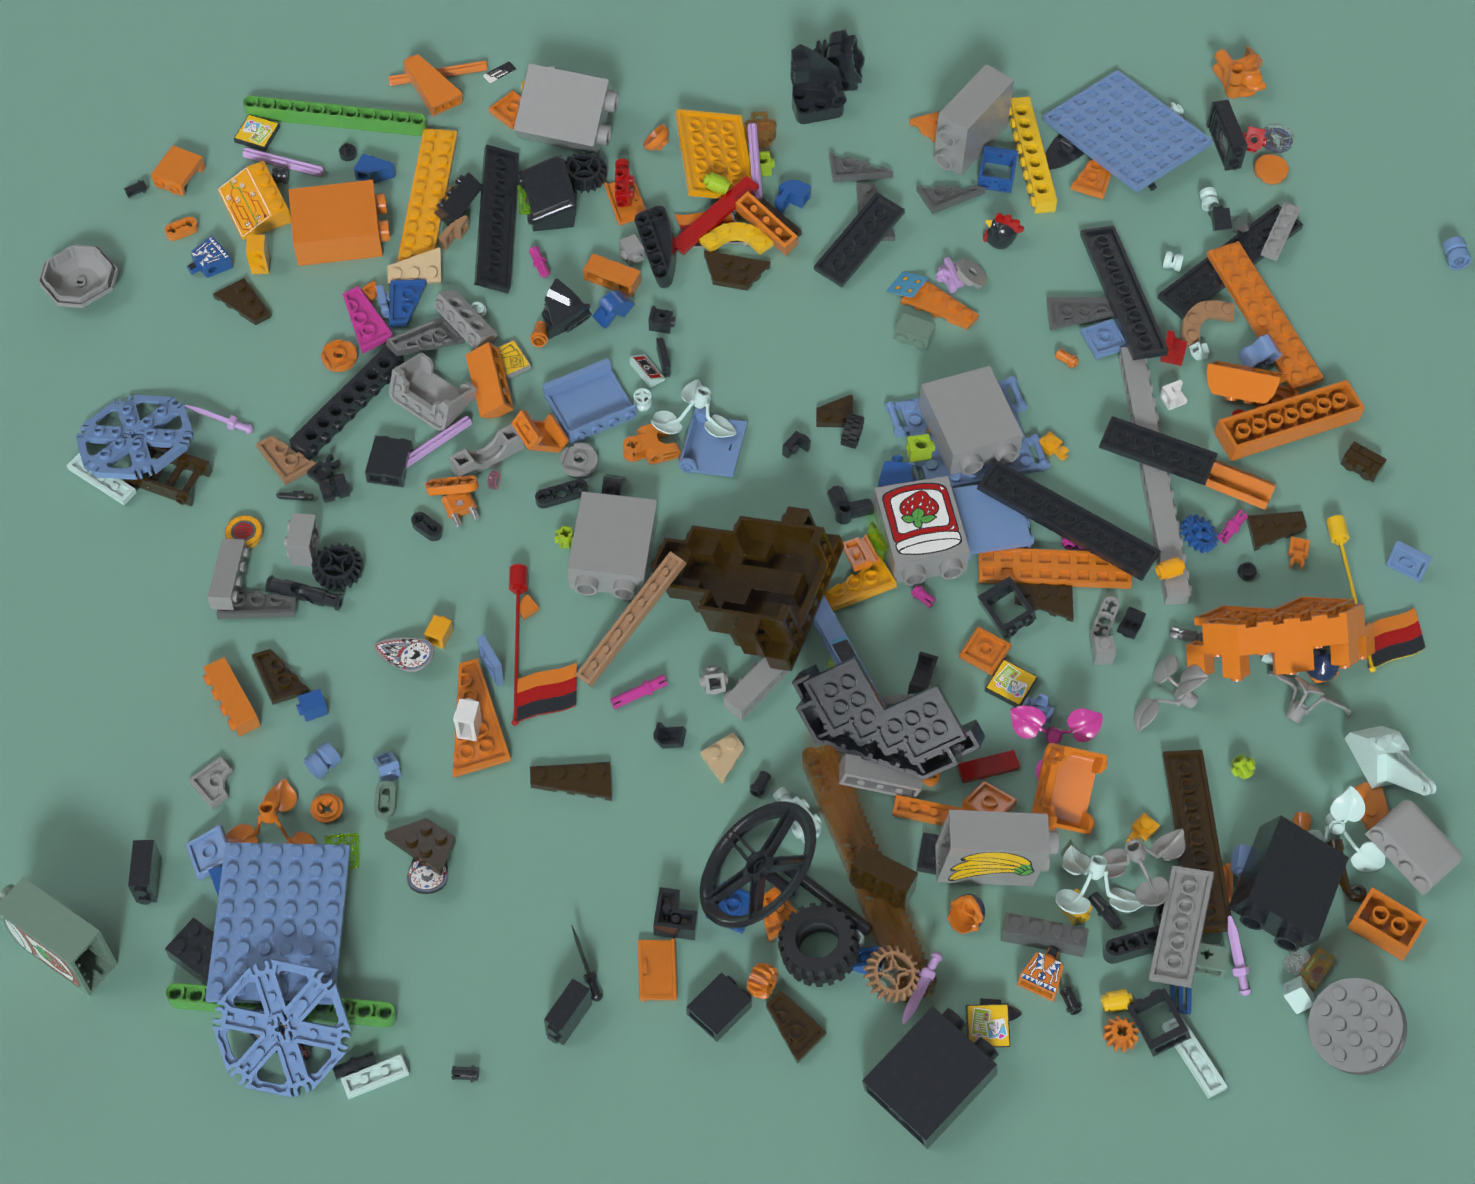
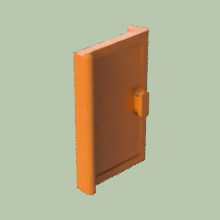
M636 181L632 185L634 199H631V206L622 208L616 206L615 182L604 183L618 226L633 222L638 213L646 210Z
M674 938L671 940H638L639 1000L641 1002H645V1000L677 1001L676 948Z

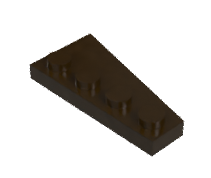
M610 762L530 766L531 788L553 792L563 791L571 795L581 794L587 795L589 798L600 797L605 798L607 801H612Z

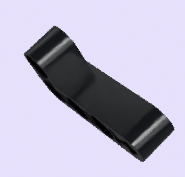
M1160 904L1154 913L1153 923L1155 927L1108 940L1103 951L1104 960L1110 964H1116L1154 953L1162 918L1159 914L1163 913L1164 904ZM1148 938H1154L1156 942H1150ZM1133 943L1137 948H1131L1128 944Z

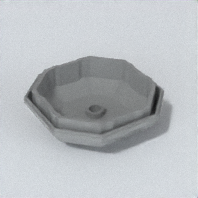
M74 244L44 261L38 284L57 306L85 308L113 291L119 269L99 246Z

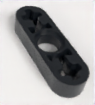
M576 479L541 489L535 494L536 505L539 508H549L581 498L582 491L588 492L587 482L583 479ZM558 491H565L567 493L563 497L556 495Z

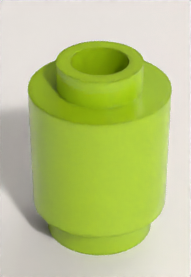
M712 171L710 174H706L703 180L706 189L718 194H726L730 185V181L726 177Z

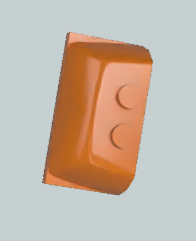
M1217 360L1208 363L1207 383L1212 394L1225 396V399L1230 401L1241 399L1244 400L1243 403L1254 405V402L1266 404L1276 394L1279 385L1285 382L1287 378L1286 373Z

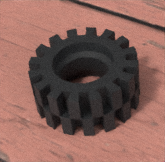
M849 413L842 432L841 445L856 449L862 434L864 417Z

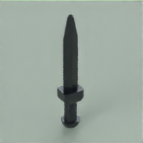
M571 925L574 939L587 973L583 975L584 981L589 985L592 993L591 999L598 1002L603 998V993L599 991L596 982V972H590L579 938L573 925Z

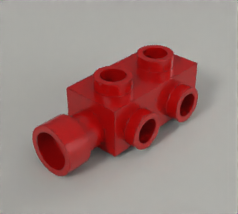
M621 158L615 162L614 188L616 206L622 208L631 206V199H634L632 185L635 184L634 175L630 173L629 161Z

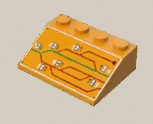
M264 161L247 166L217 189L242 240L247 239V235H259L291 223L289 209Z

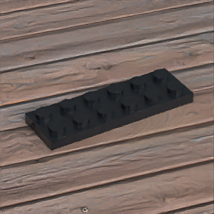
M876 192L814 265V270L838 286L843 287L905 214V209Z
M1114 416L1111 417L1099 445L1100 449L1204 486L1218 455L1216 452Z

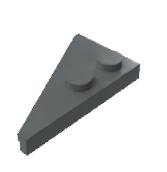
M829 153L833 182L893 178V171L881 167L877 169L870 167V163L853 160L849 157L843 159L834 156L835 153Z
M917 186L916 191L931 213L934 214L985 194L986 188L980 186H972L971 189H961V186L922 188V186Z

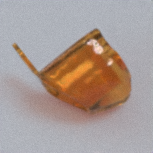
M752 112L751 119L746 120L744 123L745 139L749 144L748 124L756 123L759 148L767 149L776 139L777 123L773 119H768L767 112ZM757 116H762V117H764V119H755V118H756Z

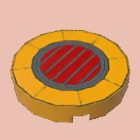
M249 515L233 518L225 528L226 539H245L246 547H249V549L257 546L263 537V528L260 521Z

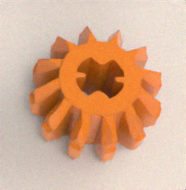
M763 962L756 964L747 980L748 984L746 987L748 993L756 998L767 999L778 982L777 968Z
M1119 1015L1116 1016L1115 1021L1110 1018L1107 1022L1108 1025H1105L1103 1028L1105 1032L1103 1039L1108 1040L1107 1047L1114 1046V1052L1118 1048L1123 1053L1126 1052L1127 1048L1131 1050L1134 1048V1043H1137L1139 1040L1138 1036H1136L1139 1033V1029L1134 1028L1135 1021L1127 1022V1016L1124 1020H1121Z

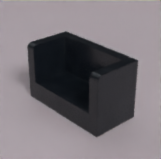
M919 652L917 665L912 680L909 683L908 694H917L931 687L937 668L938 656Z

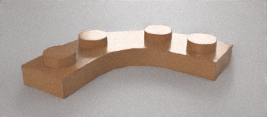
M1207 300L1194 305L1182 320L1180 340L1188 341L1187 348L1200 342L1201 325L1206 320H1219L1231 323L1234 321L1235 304Z

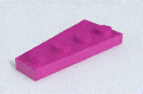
M359 286L343 293L362 354L386 343L387 339L393 337V333Z

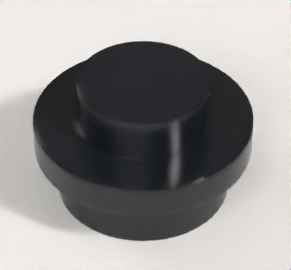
M1245 562L1238 567L1237 573L1241 579L1249 581L1256 577L1257 570L1254 564Z

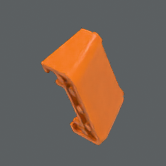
M1049 743L1044 752L1031 813L1048 814V822L1051 827L1091 835L1095 822L1092 815L1087 813L1095 774H1101L1107 768L1108 755Z

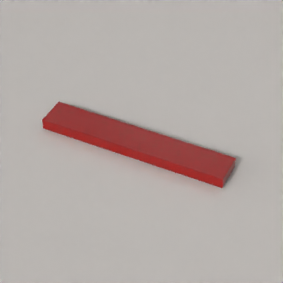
M746 175L675 238L676 250L685 255L699 242V238L713 230L736 209L735 203L747 191L750 194H754L759 189V185Z

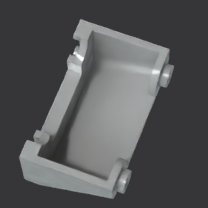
M421 352L392 370L389 395L396 404L434 429L443 431L452 424L475 398L477 388L469 383H463L459 389L433 373V361Z

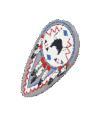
M390 638L379 641L374 646L375 651L382 660L406 672H415L423 669L432 661L434 656L432 644L420 638Z

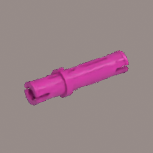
M662 674L650 681L645 680L642 682L643 684L610 698V702L613 703V709L616 710L647 694L650 696L654 691L668 686L665 676Z

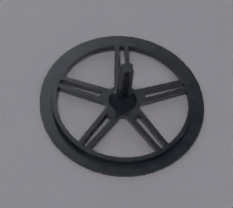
M787 801L773 802L751 811L724 834L712 851L700 882V903L703 912L709 920L724 928L747 927L771 915L791 895L794 896L796 894L795 890L801 884L811 865L816 847V828L811 815L796 803ZM780 818L760 851L756 852L742 838L756 826L766 821ZM793 822H798L803 830L805 839L803 855L773 857ZM738 841L752 853L749 857L737 845ZM735 847L746 860V866L716 888L720 869L729 852ZM797 870L790 883L777 873ZM767 880L781 894L767 906L763 907L765 883ZM750 882L748 914L734 916L724 913L718 904Z

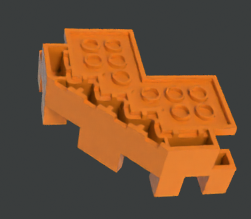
M1300 596L1276 608L1219 606L1194 617V625L1202 626L1203 641L1195 640L1186 644L1187 668L1195 664L1209 675L1215 672L1214 657H1222L1223 678H1231V681H1242L1244 677L1250 675L1249 655L1253 654L1267 655L1272 652L1273 673L1275 675H1295L1297 672L1314 671L1313 649L1323 648V646L1330 645L1331 665H1339V668L1342 669L1350 668L1351 665L1358 662V659H1368V656L1375 653L1374 623L1365 622L1364 604H1356L1354 599Z

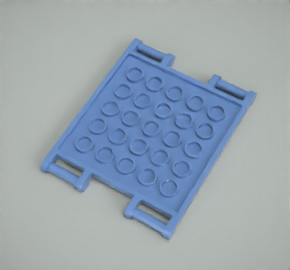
M1011 376L1006 380L998 381L1023 434L1019 456L1015 461L1006 466L1023 475L1049 469L1051 464L1046 459L1039 442L1041 440L1040 436L1034 434L1029 438H1025L1017 418V412L1025 411L1028 408L1017 385V377ZM1011 387L1017 404L1012 405L1006 388ZM919 398L896 403L891 401L885 404V409L891 417L896 437L929 434L930 440L934 441L932 435L926 432L928 426L918 406ZM900 410L906 427L901 426L896 411ZM936 444L935 451L932 452V459L907 462L911 464L913 481L920 480L917 470L921 469L924 479L948 476L951 488L978 485L992 466V464L985 465L980 471L972 475H964L962 472L950 475ZM1029 446H1034L1039 463H1035Z

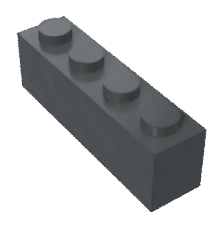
M1006 912L1001 941L1048 950L1051 947L1060 953L1083 957L1089 929Z

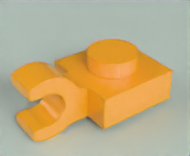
M1052 432L1047 433L1039 440L1043 451L1047 455L1055 454L1061 461L1068 458L1067 453L1069 449L1063 446V441Z
M1144 812L1132 824L1130 828L1132 832L1128 835L1129 838L1126 842L1133 839L1139 840L1140 838L1147 841L1159 829L1160 825Z

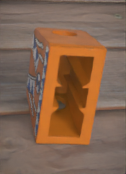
M1051 947L1048 948L1045 955L1036 952L1020 974L1017 985L1054 1002L1064 966L1062 962L1057 961L1060 952Z

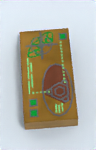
M1318 947L1298 977L1302 976L1314 992L1337 958Z

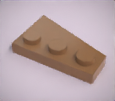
M272 435L256 443L258 451L285 486L307 474L316 464L314 461L304 458V455L301 453H296L287 444Z

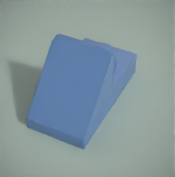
M392 751L372 758L382 781H393L401 777L400 765Z

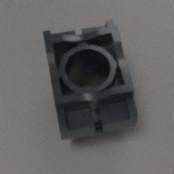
M847 30L832 32L829 35V41L827 42L825 39L823 44L818 40L814 51L825 57L839 69L843 90L852 91L858 90L857 83H862L863 76L861 70L865 57L857 45L858 40L856 36L848 35Z

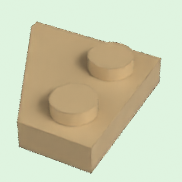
M731 733L701 751L700 756L721 784H723L729 772L736 765L737 759L744 752V746L737 736Z

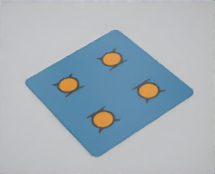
M902 272L887 289V292L912 298L929 278Z

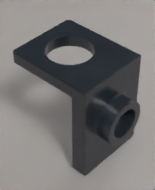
M610 474L603 476L601 494L620 496L622 481L625 480V477Z

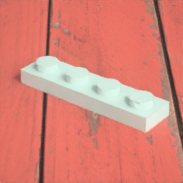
M80 453L67 464L68 470L122 505H125L137 493L135 488L121 479L99 478L93 476L91 471L87 472L83 467Z
M1181 1016L1191 1038L1174 1047L1209 1099L1226 1090L1228 1086ZM1173 1018L1163 1023L1162 1028L1166 1033L1179 1025L1176 1019Z

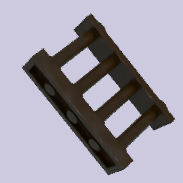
M148 446L151 459H158L171 449ZM183 453L170 463L177 467L166 484L157 482L164 468L157 474L153 471V475L149 479L145 477L140 479L137 474V480L124 479V481L132 487H138L175 500L181 505L192 506L191 489L200 476L210 477L213 471L210 461ZM187 469L193 472L182 490L173 487L183 470Z

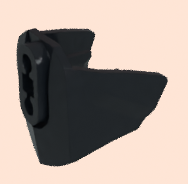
M559 279L554 280L545 296L544 305L546 307L542 311V317L549 331L548 339L565 331L567 333L572 331L592 316L589 304H584Z

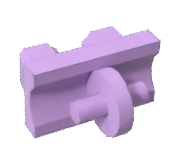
M945 257L944 263L938 268V273L935 277L938 282L946 284L950 293H955L958 288L964 287L965 283L957 276L955 265L958 262H952L950 257Z

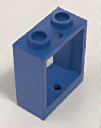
M984 146L977 186L985 187L986 190L1011 193L1018 151ZM986 163L1011 166L1010 178L985 176Z

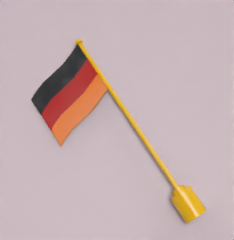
M1335 515L1326 520L1331 543L1340 545L1352 597L1355 603L1358 604L1344 549V544L1350 538L1346 520L1342 515ZM1415 607L1405 613L1373 622L1375 653L1368 656L1370 666L1368 670L1375 672L1377 667L1389 661L1415 655L1426 648Z

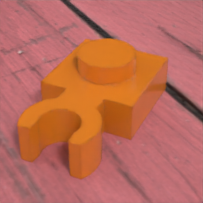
M1291 536L1288 556L1291 557L1289 568H1292L1293 563L1296 562L1300 565L1299 570L1303 569L1304 559L1306 560L1308 557L1310 540Z

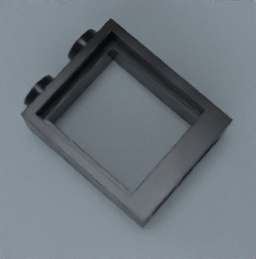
M1010 576L977 596L979 604L1004 639L1015 635L1022 627L1030 626L1037 619L1034 609ZM1013 592L1026 609V612L1003 625L990 605Z
M1165 988L1154 990L1150 993V996L1144 999H1137L1127 1007L1153 1057L1191 1038L1184 1021ZM1166 1001L1179 1026L1151 1040L1137 1014Z

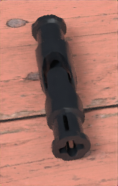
M273 575L267 578L265 585L266 592L273 591L281 595L296 597L297 600L308 601L322 607H333L337 611L341 609L343 604V594L329 593L328 590L310 587L288 579L280 580ZM297 589H299V595L294 594Z

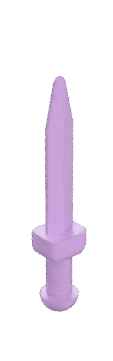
M185 405V407L199 414L226 423L227 429L234 430L237 428L245 431L246 434H250L254 430L251 424L247 425L239 422L237 417L233 415L228 419L198 407Z
M1228 916V935L1235 964L1232 972L1235 977H1238L1241 989L1239 993L1247 996L1251 993L1246 977L1250 972L1249 965L1245 966L1238 930L1232 916Z
M933 952L930 955L932 958L927 968L924 967L919 975L920 981L917 983L918 987L913 991V995L905 1007L902 1024H905L915 1013L929 983L933 982L935 978L934 971L939 961H942V955L939 952Z

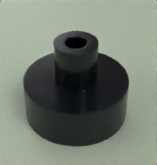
M345 143L339 148L340 158L343 161H352L357 157L354 145Z

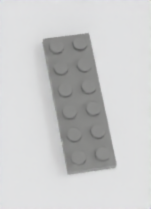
M1172 866L1169 880L1170 891L1163 908L1149 975L1150 981L1192 988L1214 872Z

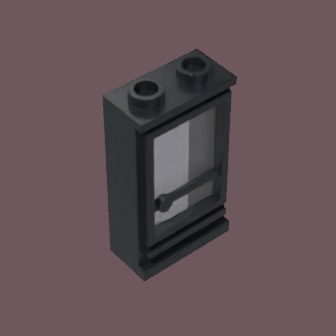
M1229 100L1212 102L1206 126L1209 128V132H1211L1223 166H1225L1224 170L1239 169L1242 167L1248 146Z

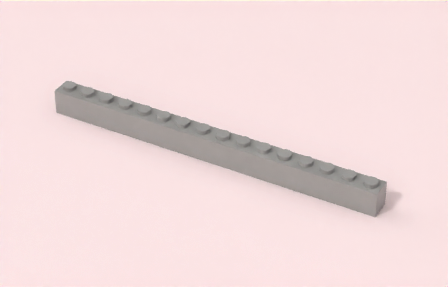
M1121 347L1119 364L1130 422L1162 433L1161 428H1158L1159 415L1155 413L1156 399L1152 398L1153 384L1149 382L1150 369L1146 367L1147 359L1133 360L1128 348ZM1138 462L1153 546L1161 551L1156 559L1157 565H1159V562L1176 556L1182 559L1185 564L1186 554L1185 552L1182 553L1183 538L1179 536L1180 523L1176 521L1177 508L1176 505H1173L1172 501L1174 499L1173 489H1170V474ZM1185 568L1183 570V575L1168 580H1160L1164 605L1188 603L1189 597L1192 596V586L1188 584V569Z

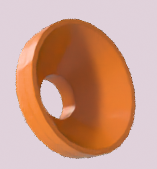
M665 124L658 126L646 138L642 146L648 151H660L669 141V129Z

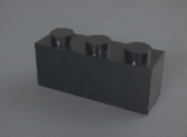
M469 172L464 176L462 174L459 175L454 181L456 183L455 186H451L445 192L447 196L440 199L436 204L437 209L434 211V214L447 226L462 216L481 191L482 184Z

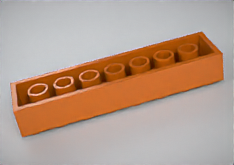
M1348 380L1220 419L1214 434L1230 461H1234L1359 421L1365 407Z

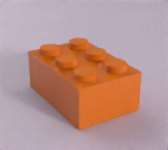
M1372 887L1347 928L1403 961L1428 920Z

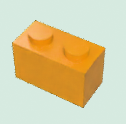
M265 234L247 235L246 255L251 274H269L270 254Z

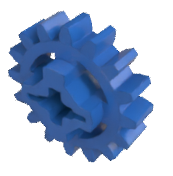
M1198 514L1195 516L1190 515L1181 522L1180 529L1183 531L1180 532V535L1185 536L1183 541H1188V547L1193 546L1194 551L1199 549L1201 553L1205 551L1208 553L1217 546L1219 539L1216 537L1218 533L1214 532L1215 526H1211L1210 521H1205L1203 516L1199 518Z

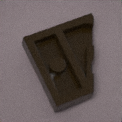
M848 395L817 407L816 427L844 428L849 413L853 414V395Z

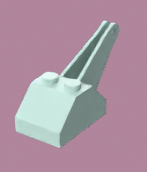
M1378 726L1350 732L1344 738L1372 789L1396 784L1424 796L1436 792L1435 782L1409 759V747L1399 731Z

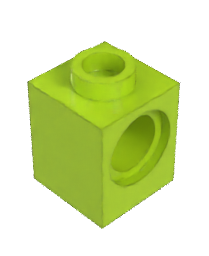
M770 151L759 152L761 177L772 176V168H775L774 158H771Z
M929 434L907 437L906 451L909 462L932 459L935 444L933 440H930Z

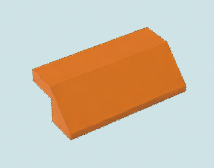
M1215 460L1205 486L1265 510L1277 484Z

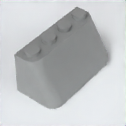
M1403 800L1365 833L1422 895H1425L1462 860V854L1457 847L1410 800Z

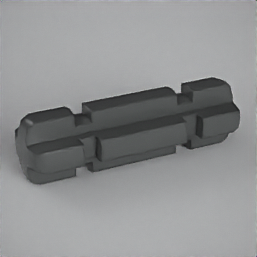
M1171 627L1169 636L1171 638L1177 639V637H1180V640L1190 642L1195 640L1203 641V632L1199 634L1198 631L1183 628L1179 630L1178 627Z

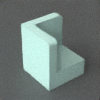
M1302 976L1283 984V996L1296 1014L1312 1007L1315 1001L1314 993Z

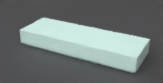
M400 1054L359 1070V1072L341 1078L349 1100L409 1076V1072L403 1056Z

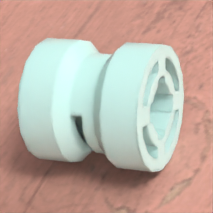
M1206 187L1200 191L1199 196L1204 211H1211L1213 207L1219 206L1215 188Z
M1167 251L1162 268H1173L1174 271L1180 272L1184 254L1179 253L1176 255L1171 251Z

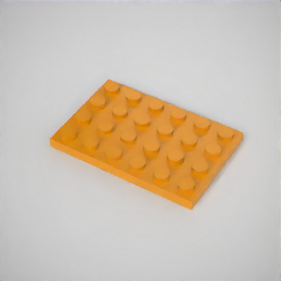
M683 109L676 110L675 117L688 196L720 199L725 195L705 188L703 183L706 174H710L711 171L726 177L730 181L727 192L746 175L751 178V166L742 115Z

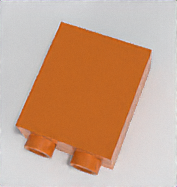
M373 180L289 189L293 246L298 266L383 256L381 242L390 241L388 220L379 221L378 215L388 214L385 193L375 194Z

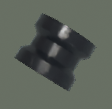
M273 166L272 178L275 183L289 182L288 166H283L282 168Z

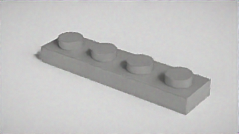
M1284 202L1263 247L1261 256L1278 261L1301 207Z

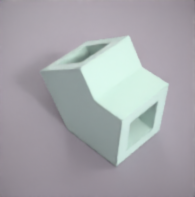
M1197 342L1189 346L1191 355L1196 360L1208 359L1209 349L1207 343L1201 344Z

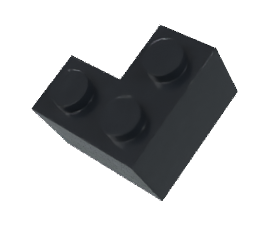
M659 888L653 924L654 935L695 940L698 911L679 909L680 890Z

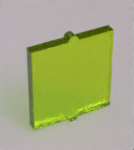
M873 521L870 522L867 536L878 556L884 562L889 545Z

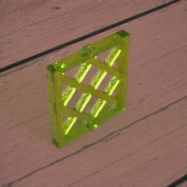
M358 833L325 835V844L338 845L343 841L346 845H350L351 849L354 850L350 854V861L354 864L349 865V869L359 868ZM353 837L350 842H347L344 838ZM339 838L335 844L330 839ZM355 840H356V848L351 845ZM355 853H356V861L351 858Z

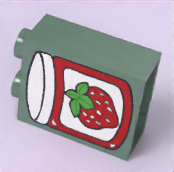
M22 877L15 886L10 884L1 890L0 920L13 941L88 996L91 995L118 964L100 930L26 878Z

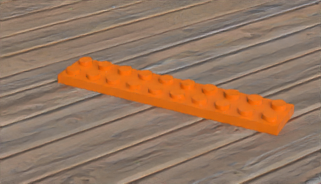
M1237 241L1209 250L1206 256L1256 337L1268 334L1274 339L1280 349L1282 356L1274 361L1273 364L1278 372L1287 374L1285 384L1290 388V392L1323 382L1324 376L1240 242Z

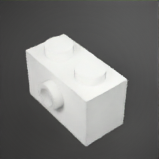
M459 699L453 718L457 738L477 741L482 716L480 704L474 699Z

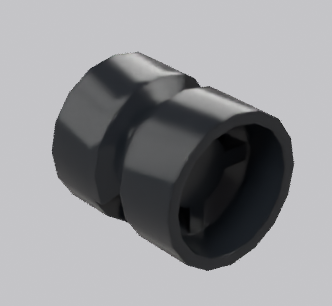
M344 473L333 475L332 479L327 477L318 480L324 503L335 501L336 497L342 499L350 496ZM333 484L336 492L331 493L329 485Z

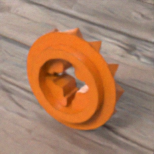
M321 794L311 803V815L316 822L319 821L323 824L333 823L334 820L340 818L343 812L342 801L334 794ZM322 806H323V807L325 806V807H327V808H328L329 806H331L330 809H331L332 813H331V812H328V811H326L325 813H323L324 810H323Z

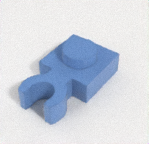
M383 285L376 286L383 319L389 318L387 302H390L388 291L384 292Z

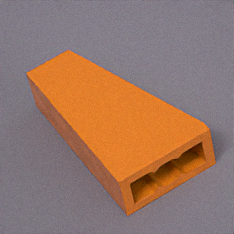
M419 54L409 56L403 60L404 72L432 117L462 104V92Z

